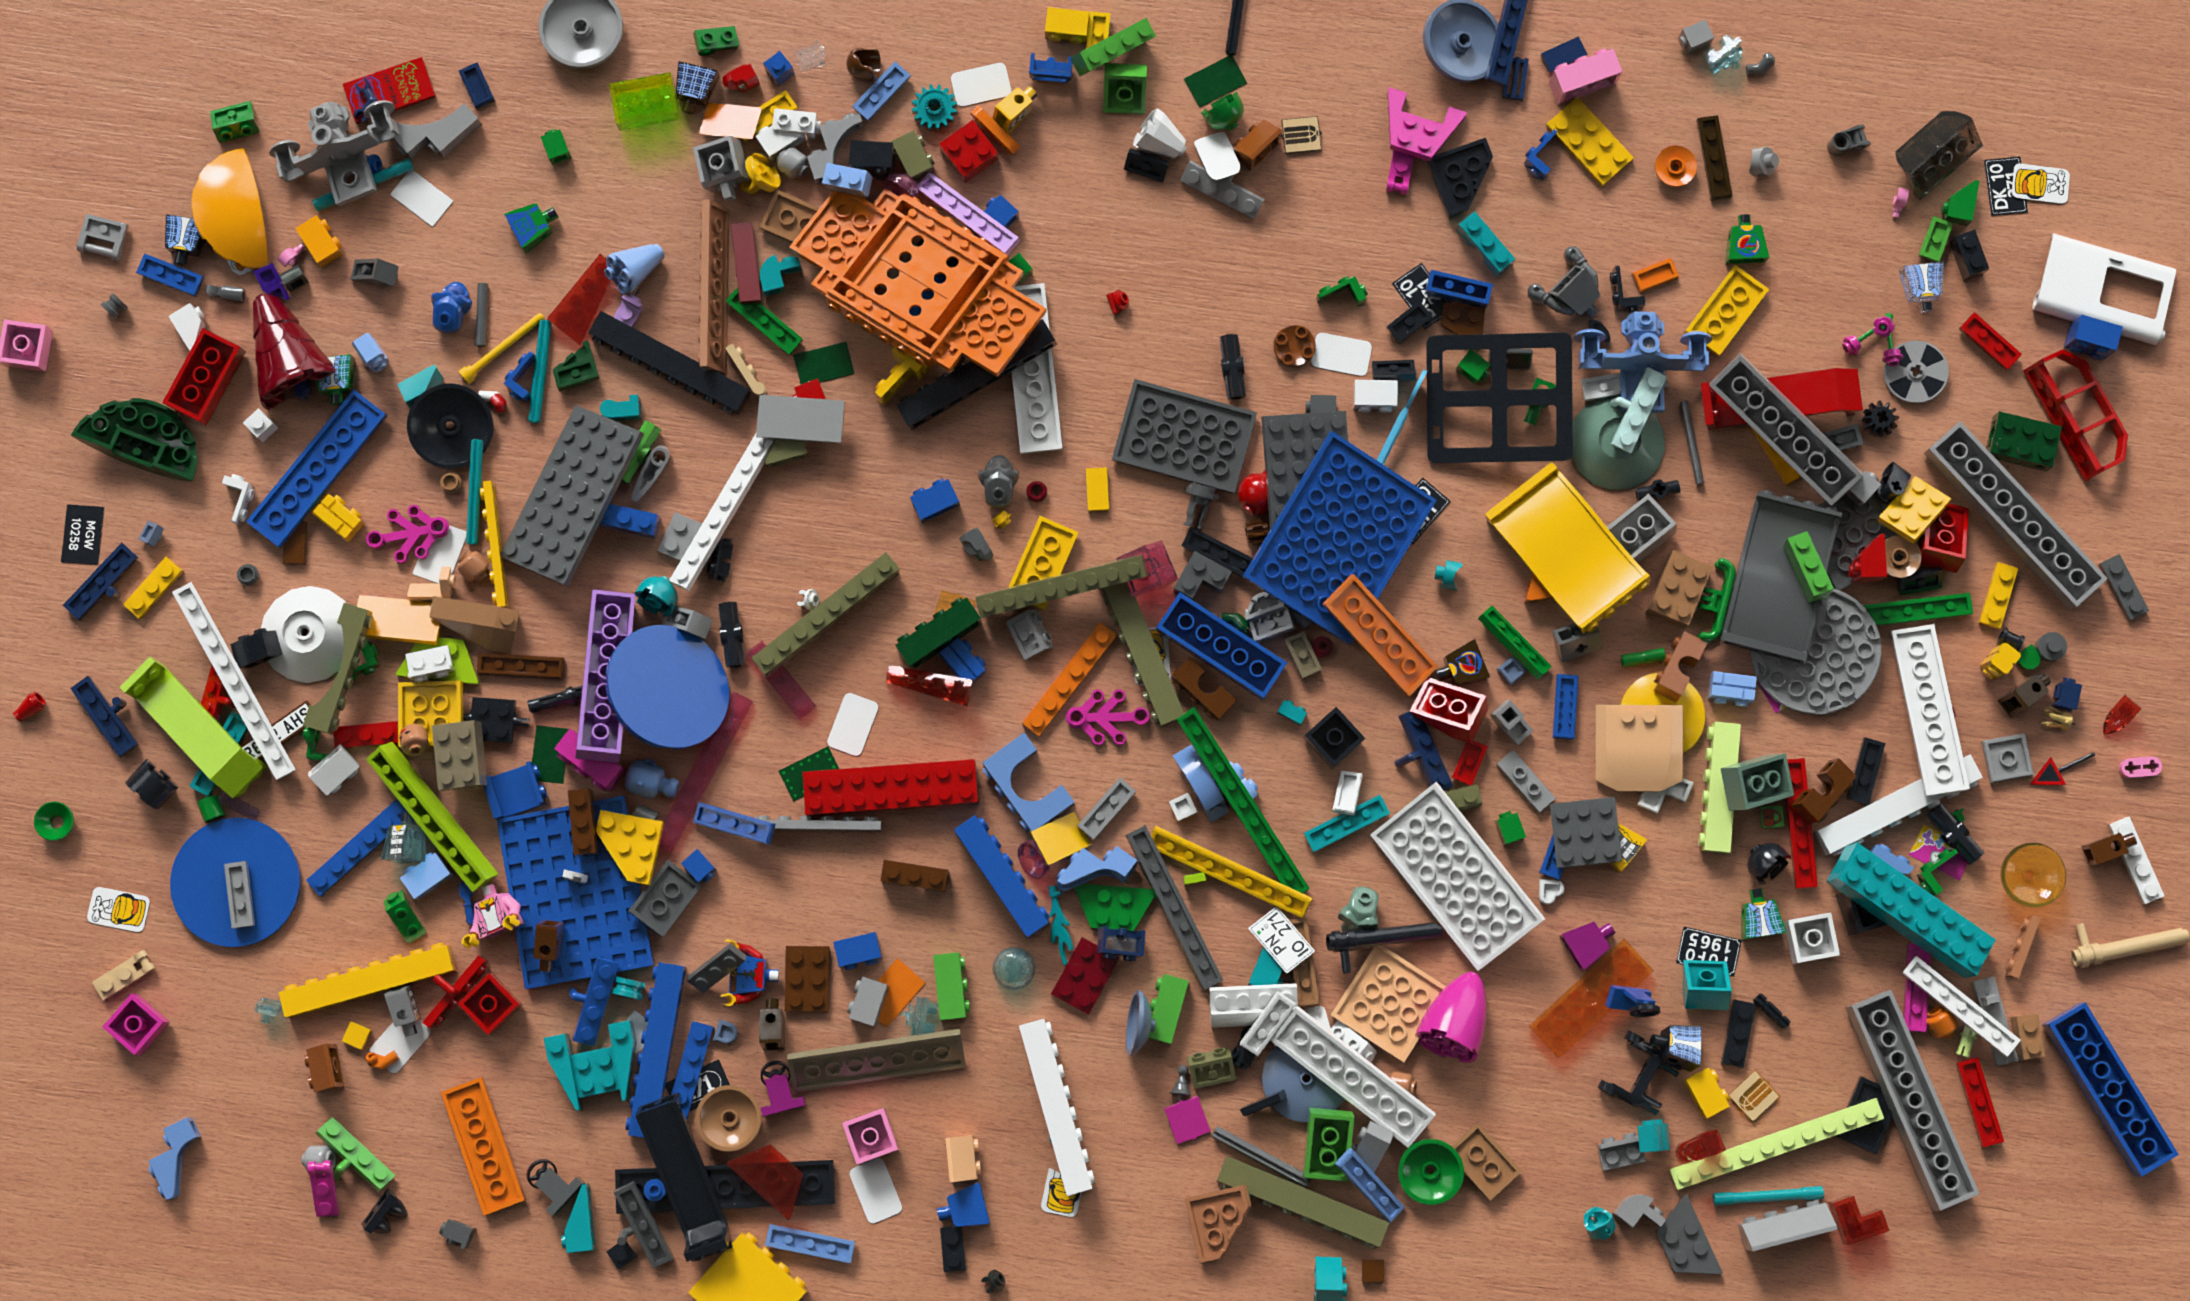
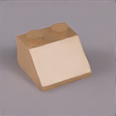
M973 1135L945 1138L950 1182L978 1179L977 1174H981L980 1161H976L975 1152H979L978 1139H974Z

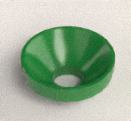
M53 801L43 804L34 816L36 832L46 840L56 841L65 838L74 827L73 812L61 802ZM56 816L63 818V825L60 828L52 826V820Z

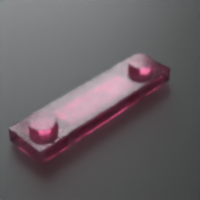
M761 640L746 655L752 661V657L766 647V644ZM783 665L766 678L799 719H802L816 707L814 702Z

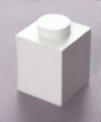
M259 408L243 422L262 442L266 441L278 429L271 419Z

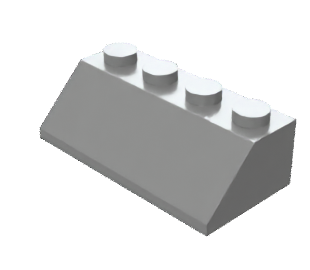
M1647 494L1608 525L1607 528L1631 557L1639 563L1676 534L1677 524Z
M1819 1199L1808 1201L1806 1206L1798 1208V1205L1786 1207V1212L1778 1214L1776 1210L1766 1212L1764 1217L1756 1219V1216L1743 1218V1223L1738 1224L1744 1249L1749 1251H1756L1838 1230L1827 1204L1819 1203Z

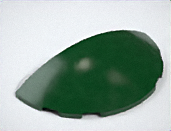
M131 398L129 401L121 402L116 400L100 405V408L91 415L87 414L77 424L71 434L72 437L93 449L139 469L182 481L193 482L198 456L193 434L190 428L188 429L181 421L177 413L158 402L142 398Z

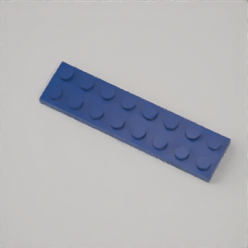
M353 389L246 522L281 548L388 415Z

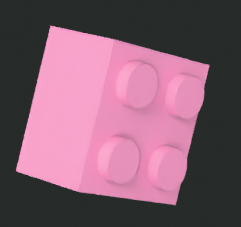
M4 320L0 338V364L7 367L46 372L53 330L46 325Z
M885 1108L842 1123L856 1164L899 1150Z

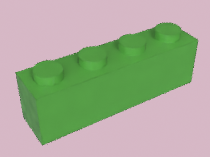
M1146 17L1079 52L1070 59L1081 77L1156 37Z

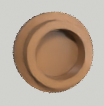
M454 472L445 473L440 479V486L446 493H455L461 488V478Z

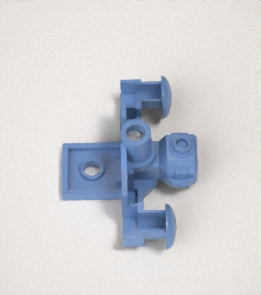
M1633 312L1621 322V334L1631 344V348L1627 349L1624 353H1606V349H1600V342L1606 339L1605 334L1600 330L1584 329L1577 332L1574 336V340L1581 343L1578 354V369H1620V397L1631 401L1647 367L1664 375V370L1706 371L1709 366V351H1706V344L1712 341V337L1702 331L1688 332L1680 338V342L1688 346V351H1683L1681 355L1661 353L1659 338L1664 335V322L1660 320V317L1655 312ZM1664 384L1650 413H1664ZM1621 407V412H1626L1627 409Z

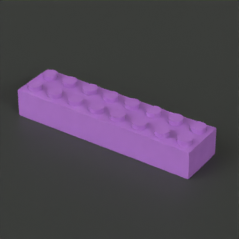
M592 590L575 759L619 763L623 725L617 719V714L612 704H609L606 693V669L615 648L632 633L636 594Z

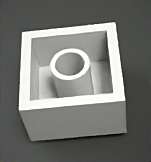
M1831 912L1783 921L1792 964L1840 955Z

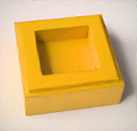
M351 1021L342 1041L363 1050L372 1030Z

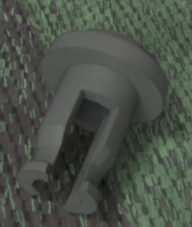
M1190 482L1185 492L1191 494L1186 512V522L1183 525L1191 527L1196 506L1200 504L1202 506L1196 528L1203 530V523L1207 518L1211 500L1218 501L1219 495L1214 494L1215 488Z

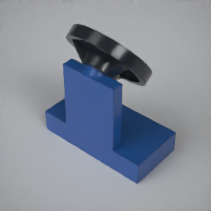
M1611 985L1605 1004L1608 1008L1627 1010L1634 1017H1651L1661 1013L1660 1007L1655 1005L1656 1001L1651 998L1652 992L1648 989Z

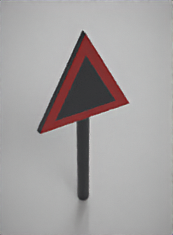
M2092 752L2058 769L2050 757L2029 785H2066L2060 772L2094 757L2095 753Z

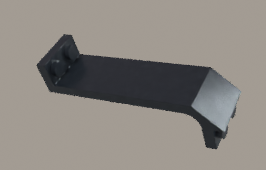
M680 1092L639 1106L635 1117L683 1231L686 1242L684 1250L686 1262H696L710 1255L719 1254L733 1248L726 1217L680 1107L682 1097Z

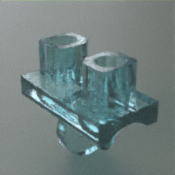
M1725 35L1719 41V46L1722 48L1720 51L1717 52L1713 47H1710L1704 52V57L1709 63V69L1713 74L1722 67L1724 70L1729 67L1734 70L1739 68L1738 60L1742 58L1740 53L1743 52L1740 45L1742 40L1739 37L1733 39Z
M917 997L916 1005L909 1004L908 1012L901 1013V1016L907 1017L906 1026H912L911 1036L934 1033L935 1024L925 1021L927 1014H937L938 1004L929 1001V998Z

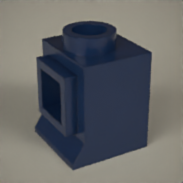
M2063 678L2062 682L2055 685L2053 694L2055 701L2050 706L2069 712L2077 710L2082 685L2077 684L2074 679Z

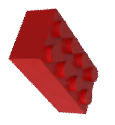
M202 328L162 403L170 409L206 426L246 351L240 346Z

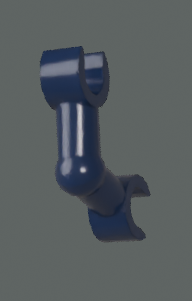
M365 78V88H360L357 83L355 84L358 91L363 93L367 99L362 109H357L354 112L355 118L364 113L368 105L378 101L370 90V83ZM364 116L361 122L364 124L368 122L369 118Z

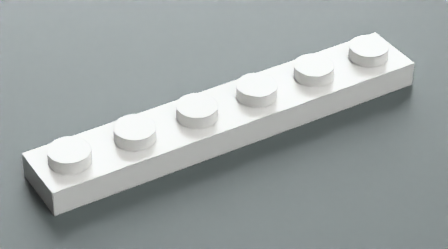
M1915 956L1902 972L1904 976L2004 1057H2008L2021 1041L1919 957Z

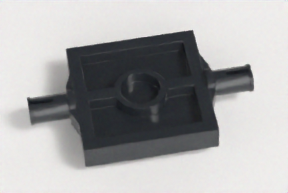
M472 697L470 713L463 714V721L475 720L482 723L483 741L513 743L516 727L530 726V723H522V721L530 722V718L517 717V700Z

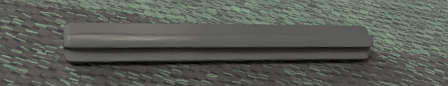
M1220 1127L1215 1128L1212 1134L1213 1139L1304 1188L1309 1185L1311 1178H1304L1302 1171Z

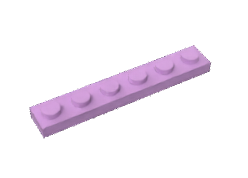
M929 172L916 186L918 192L979 237L985 238L990 245L1006 255H1009L1020 243L1018 236Z

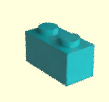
M1283 700L1277 714L1301 725L1307 714L1305 712L1306 709L1301 706H1294V703L1290 700Z

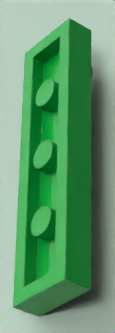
M738 287L726 299V303L787 355L791 356L804 341L761 303L739 304Z
M1490 606L1478 618L1484 627L1537 680L1552 667L1493 606Z

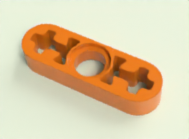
M977 106L970 112L973 119L1010 155L1013 156L1020 149L1018 143L980 106Z

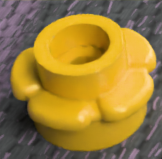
M1005 510L998 513L991 520L995 524L994 527L1004 528L1011 522L1009 519L1011 514H1008Z

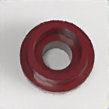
M1033 481L1027 486L1026 495L1032 502H1041L1047 496V487L1040 481ZM1040 489V495H1034L1033 490Z
M1319 636L1312 642V649L1316 656L1324 658L1331 654L1333 643L1328 637ZM1325 643L1326 649L1320 650L1318 645Z

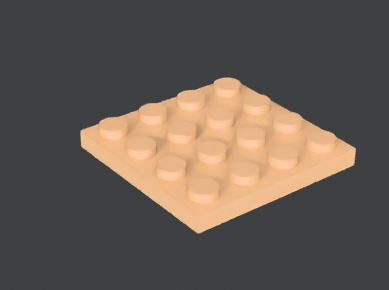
M1383 945L1374 946L1334 1008L1331 1016L1404 1063L1419 1040L1418 1037H1415V1033L1424 1014L1446 986Z

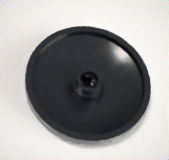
M444 383L425 390L413 402L407 417V433L414 450L428 463L447 469L460 468L470 464L471 441L473 439L483 441V453L488 448L493 435V418L487 403L474 390L460 384ZM453 422L454 427L447 429L446 423Z

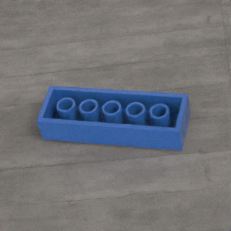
M1179 592L1156 627L1158 633L1262 701L1287 665L1286 661L1181 592Z
M974 815L955 828L954 831L1027 939H1029L1049 925L1047 920L1050 919V916L1043 906L1041 908L1037 906L1035 902L1038 901V898L1031 888L1026 890L1023 885L1026 882L1021 873L1013 871L1011 866L1014 864L1008 854L1002 855L999 850L1001 844L995 835L989 836L987 833L989 827L982 817L978 819Z

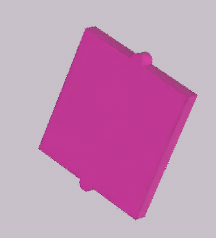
M1198 1096L1185 1101L1179 1100V1103L1164 1108L1177 1144L1190 1139L1195 1140L1196 1137L1211 1132Z

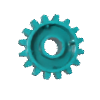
M930 84L929 90L922 87V94L916 92L915 96L918 100H912V105L915 106L912 108V114H917L914 117L915 121H921L920 126L922 128L926 125L929 131L932 128L940 131V127L948 128L947 123L954 122L952 115H957V110L954 108L958 106L957 101H953L955 95H948V88L941 90V85L938 84L937 89H934L933 85ZM932 105L940 106L936 111L929 109Z

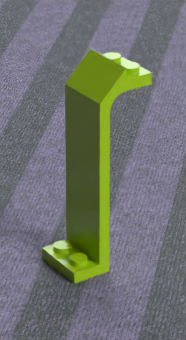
M149 656L120 686L124 693L135 698L204 774L230 797L234 798L244 794L248 786L258 779L267 768L261 760L247 753L173 673L156 659Z

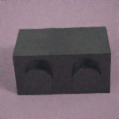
M1975 230L1957 235L1949 242L1963 281L1984 275L1989 270Z
M266 628L254 630L253 635L240 636L237 642L230 644L234 659L240 669L253 668L282 655L276 630L267 631Z

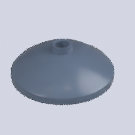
M1136 990L1133 994L1127 1018L1126 1053L1129 1056H1134L1146 1044L1150 1032H1154L1155 1019H1152L1151 1006L1145 994L1139 990Z

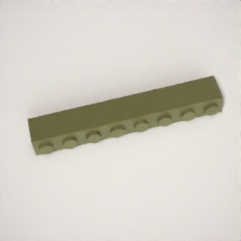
M885 552L752 657L753 664L767 678L899 574L900 568Z
M1140 554L980 594L975 599L979 615L983 618L1143 578L1149 574L1144 555Z
M1129 581L1103 587V601L1106 606L1110 605L1113 613L1110 614L1114 626H1119L1121 633L1118 636L1122 646L1127 645L1129 650L1126 653L1130 665L1134 664L1137 669L1134 675L1138 684H1143L1145 692L1142 694L1146 704L1151 703L1154 711L1150 713L1154 723H1159L1160 727H1164L1176 722L1175 719L1184 714Z
M1228 1156L1225 1157L1217 1177V1181L1221 1182L1219 1186L1227 1189L1246 1184L1250 1199L1256 1196L1261 1198V1204L1271 1208L1273 1204L1281 1207V1212L1291 1216L1293 1212L1302 1215L1301 1220L1313 1224L1314 1221L1322 1223L1321 1228L1332 1233L1334 1229L1342 1232L1341 1236L1353 1241L1354 1237L1363 1240L1361 1245L1374 1249L1375 1246H1381L1389 1225L1387 1221Z

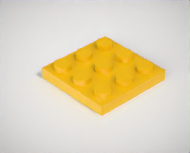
M463 681L398 683V747H401L400 731L409 724L423 726L428 734L429 746H434L432 725L463 722Z

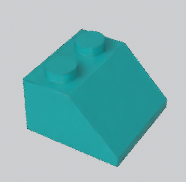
M1683 960V1000L1685 1009L1728 1010L1732 989L1727 961Z

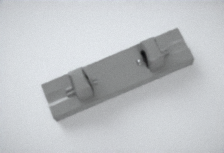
M1995 977L1971 982L1978 1006L2010 1031ZM1990 1045L1995 1066L2019 1061L2015 1048L2008 1057H2004Z

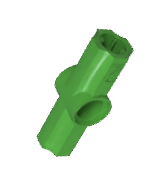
M646 420L639 430L644 433V436L621 480L629 485L640 466L645 464L651 453V447L662 431L656 425Z

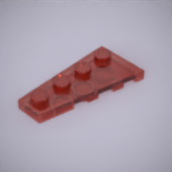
M601 254L598 255L547 318L548 321L579 346L583 342L611 281L605 275L604 269L607 268L606 258Z
M890 665L886 676V683L968 707L973 684L972 679Z

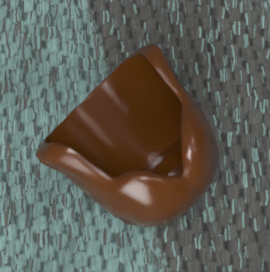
M853 49L849 53L846 62L849 74L854 78L877 81L881 68V57L878 49Z

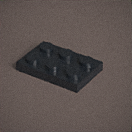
M1859 1076L1847 1108L1877 1098L1884 1119L1835 1135V1137L1873 1154L1878 1153L1893 1116L1878 1083Z

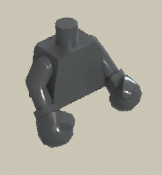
M1569 246L1565 249L1564 259L1567 266L1572 269L1548 293L1539 284L1530 285L1528 288V298L1534 303L1548 306L1557 313L1569 316L1573 314L1580 316L1585 313L1588 317H1593L1598 312L1594 302L1600 297L1597 272L1587 263L1579 248Z

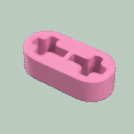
M2156 757L2129 758L2123 760L2119 765V773L2125 778L2151 777L2158 775L2162 770V763ZM2151 761V764L2155 765L2156 768L2151 772V769H2143V765H2148ZM2129 763L2130 766H2138V769L2131 771V774L2128 770H2125V766H2128Z

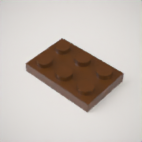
M786 946L784 1011L828 1012L829 946Z

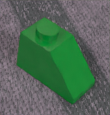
M1973 181L1953 194L1946 202H1943L1941 207V214H1944L1943 220L1963 226H1968L1973 221L1980 181Z

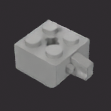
M730 135L693 147L703 188L710 192H722L724 200L728 202L735 200L734 187H737L739 183L750 180L745 167L741 140Z

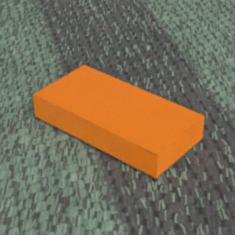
M1672 258L1631 274L1639 294L1679 278Z

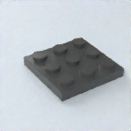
M1615 797L1550 804L1557 869L1622 862Z

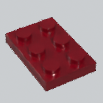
M1081 937L1051 995L1089 1015L1120 957L1116 956V959L1103 958V954H1097L1096 944Z

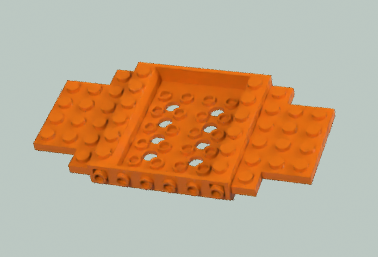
M886 188L873 204L858 195L832 191L789 247L791 252L821 269L820 273L811 283V286L816 291L825 295L827 307L834 313L840 312L849 322L853 324L855 322L858 323L864 331L869 334H876L883 343L887 345L892 344L901 354L910 355L921 366L926 365L932 368L936 363L951 372L963 356L998 377L1047 312L1045 307L1013 289L1024 273L1021 269L1009 263L1008 255L991 246L985 238H978L973 235L968 228H961L956 225L950 217L941 216L933 207H926L921 204L918 198L910 197L905 193L899 197ZM920 237L924 240V243L916 247L912 245V240ZM904 253L912 256L911 260L907 263L899 260L900 256ZM950 258H955L959 263L956 267L951 268L947 266V261ZM892 269L899 271V276L895 279H890L887 276V273ZM943 274L946 276V281L938 284L934 281L935 276ZM880 285L885 286L887 291L883 295H877L875 293L876 287ZM924 291H932L934 293L933 298L930 300L923 299L922 293ZM912 307H920L922 310L921 314L912 316L909 313Z

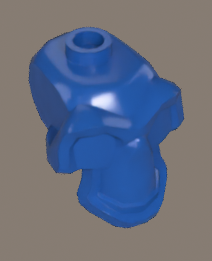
M452 282L442 292L432 293L433 327L443 333H456L460 330L464 315L472 306L469 292L463 283Z

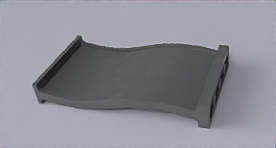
M1762 490L1754 498L1719 643L1803 664L1806 662L1820 600L1809 604L1783 545L1787 538L1808 531L1827 572L1842 513L1837 512V508L1831 506L1821 508L1811 501L1801 503L1795 501L1796 498L1787 495L1778 497L1774 496L1775 493L1772 491Z

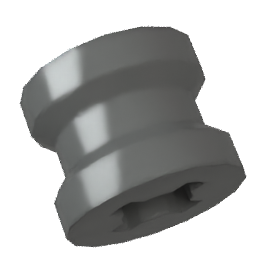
M114 293L110 295V299L107 302L103 301L100 304L115 319L119 317L121 311H125L128 308Z

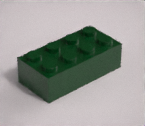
M967 597L956 599L950 604L951 608L946 611L943 609L933 615V620L928 623L926 621L920 623L915 627V632L910 635L906 633L897 639L898 643L895 644L897 651L911 671L940 653L956 638L959 637L961 639L982 625L981 617Z

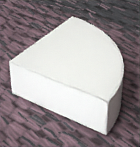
M565 869L562 876L564 879L584 884L587 883L588 875Z

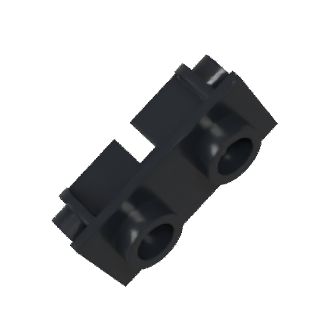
M721 537L714 548L711 562L707 566L708 580L717 578V581L726 582V578L729 577L730 563L723 562V558L731 559L733 549L731 539L724 538L722 542L723 537Z
M1246 1026L1242 1030L1241 1039L1231 1052L1233 1064L1244 1070L1251 1066L1255 1054L1241 1046L1240 1042L1252 1026Z

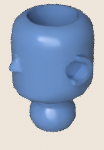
M638 759L631 763L625 777L624 786L627 791L634 793V795L643 796L644 799L655 798L659 792L663 793L667 798H674L679 788V781L675 778H664V769L656 765L655 761L651 759Z

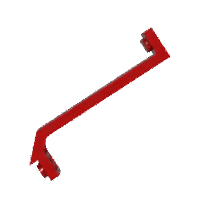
M1833 368L1767 378L1805 416L1832 412H1845L1846 416H1853L1855 411H1863L1858 369ZM1709 382L1701 383L1705 423L1708 430L1748 424L1709 386Z

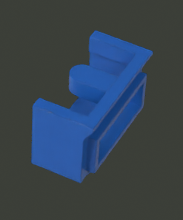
M1031 53L1030 78L1038 81L1068 83L1072 79L1073 63L1070 59L1071 56H1068V63L1055 62L1054 57H1049L1047 61L1035 60V53Z

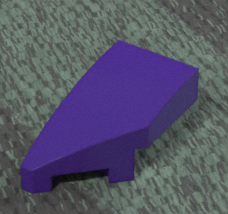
M274 263L254 271L263 291L286 300L290 299Z

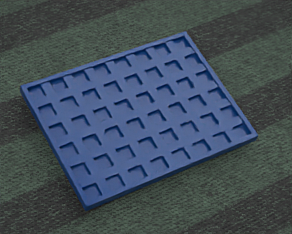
M624 795L594 801L596 827L600 810L628 815ZM569 806L497 819L508 891L521 905L520 915L524 924L515 927L526 990L590 978L597 957L618 962L617 972L654 966L648 927L628 913V910L642 893L640 884L627 881L598 834L599 855L582 857L574 855ZM564 869L588 875L587 883L564 879L562 877ZM542 920L565 922L560 958L553 961L552 972L539 971L540 959L533 957L536 924ZM545 945L546 950L550 951V948Z

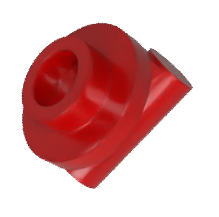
M1116 290L1106 295L1113 315H1117L1128 308L1129 298L1125 292Z

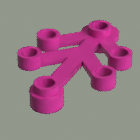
M411 505L407 511L408 515L415 519L418 518L427 524L426 526L418 527L401 516L400 512L396 509H390L387 512V519L393 523H398L406 530L381 534L379 531H371L366 536V542L370 547L378 549L384 543L407 539L401 549L394 554L395 561L403 564L407 562V554L419 537L428 534L423 544L415 549L416 557L423 560L428 557V550L434 541L448 534L450 529L448 521L442 517L431 518L422 512L421 508L417 505ZM414 508L418 509V513L416 515L411 514V511ZM393 512L397 513V517L395 519L390 518V515ZM441 524L443 526L442 530L436 531V526ZM375 537L380 538L378 544L373 543ZM421 549H425V554L423 556H419L418 552ZM403 553L404 559L398 560V555Z
M1121 689L1115 690L1113 696L1097 713H1088V711L1096 703L1103 701L1104 693L1101 690H1094L1091 697L1081 707H1073L1066 714L1067 724L1072 728H1081L1092 738L1093 744L1097 746L1104 743L1105 737L1102 733L1096 732L1088 722H1097L1113 738L1116 745H1123L1126 742V735L1123 732H1119L1109 722L1134 721L1137 725H1145L1149 720V712L1142 707L1129 713H1109L1118 703L1125 700V692ZM1095 693H1100L1102 698L1095 700L1093 696ZM1116 693H1122L1123 698L1121 700H1117L1115 698ZM1139 713L1144 714L1145 719L1139 721L1137 719V715ZM1073 715H1080V721H1073ZM1096 735L1102 737L1100 743L1095 742L1094 737ZM1117 735H1122L1124 740L1117 742L1115 738Z

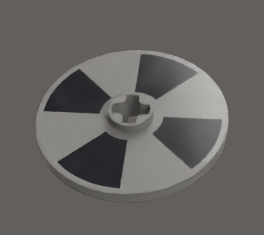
M1908 341L1897 346L1895 349H1899L1903 355L1900 364L1888 366L1885 363L1884 380L1890 392L1898 399L1908 403H1924L1938 396L1944 389L1949 375L1948 363L1943 353L1934 345L1924 341ZM1915 367H1918L1922 375L1918 374L1917 377H1914L1910 369L1914 370Z

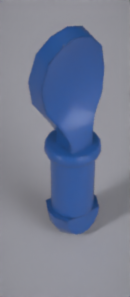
M462 881L459 884V895L465 901L463 907L465 908L466 923L472 926L474 903H471L470 900L473 892Z

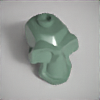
M1363 886L1353 889L1348 905L1339 911L1337 917L1344 922L1341 925L1342 932L1347 929L1358 931L1378 928L1379 922L1376 909L1379 895L1376 891Z

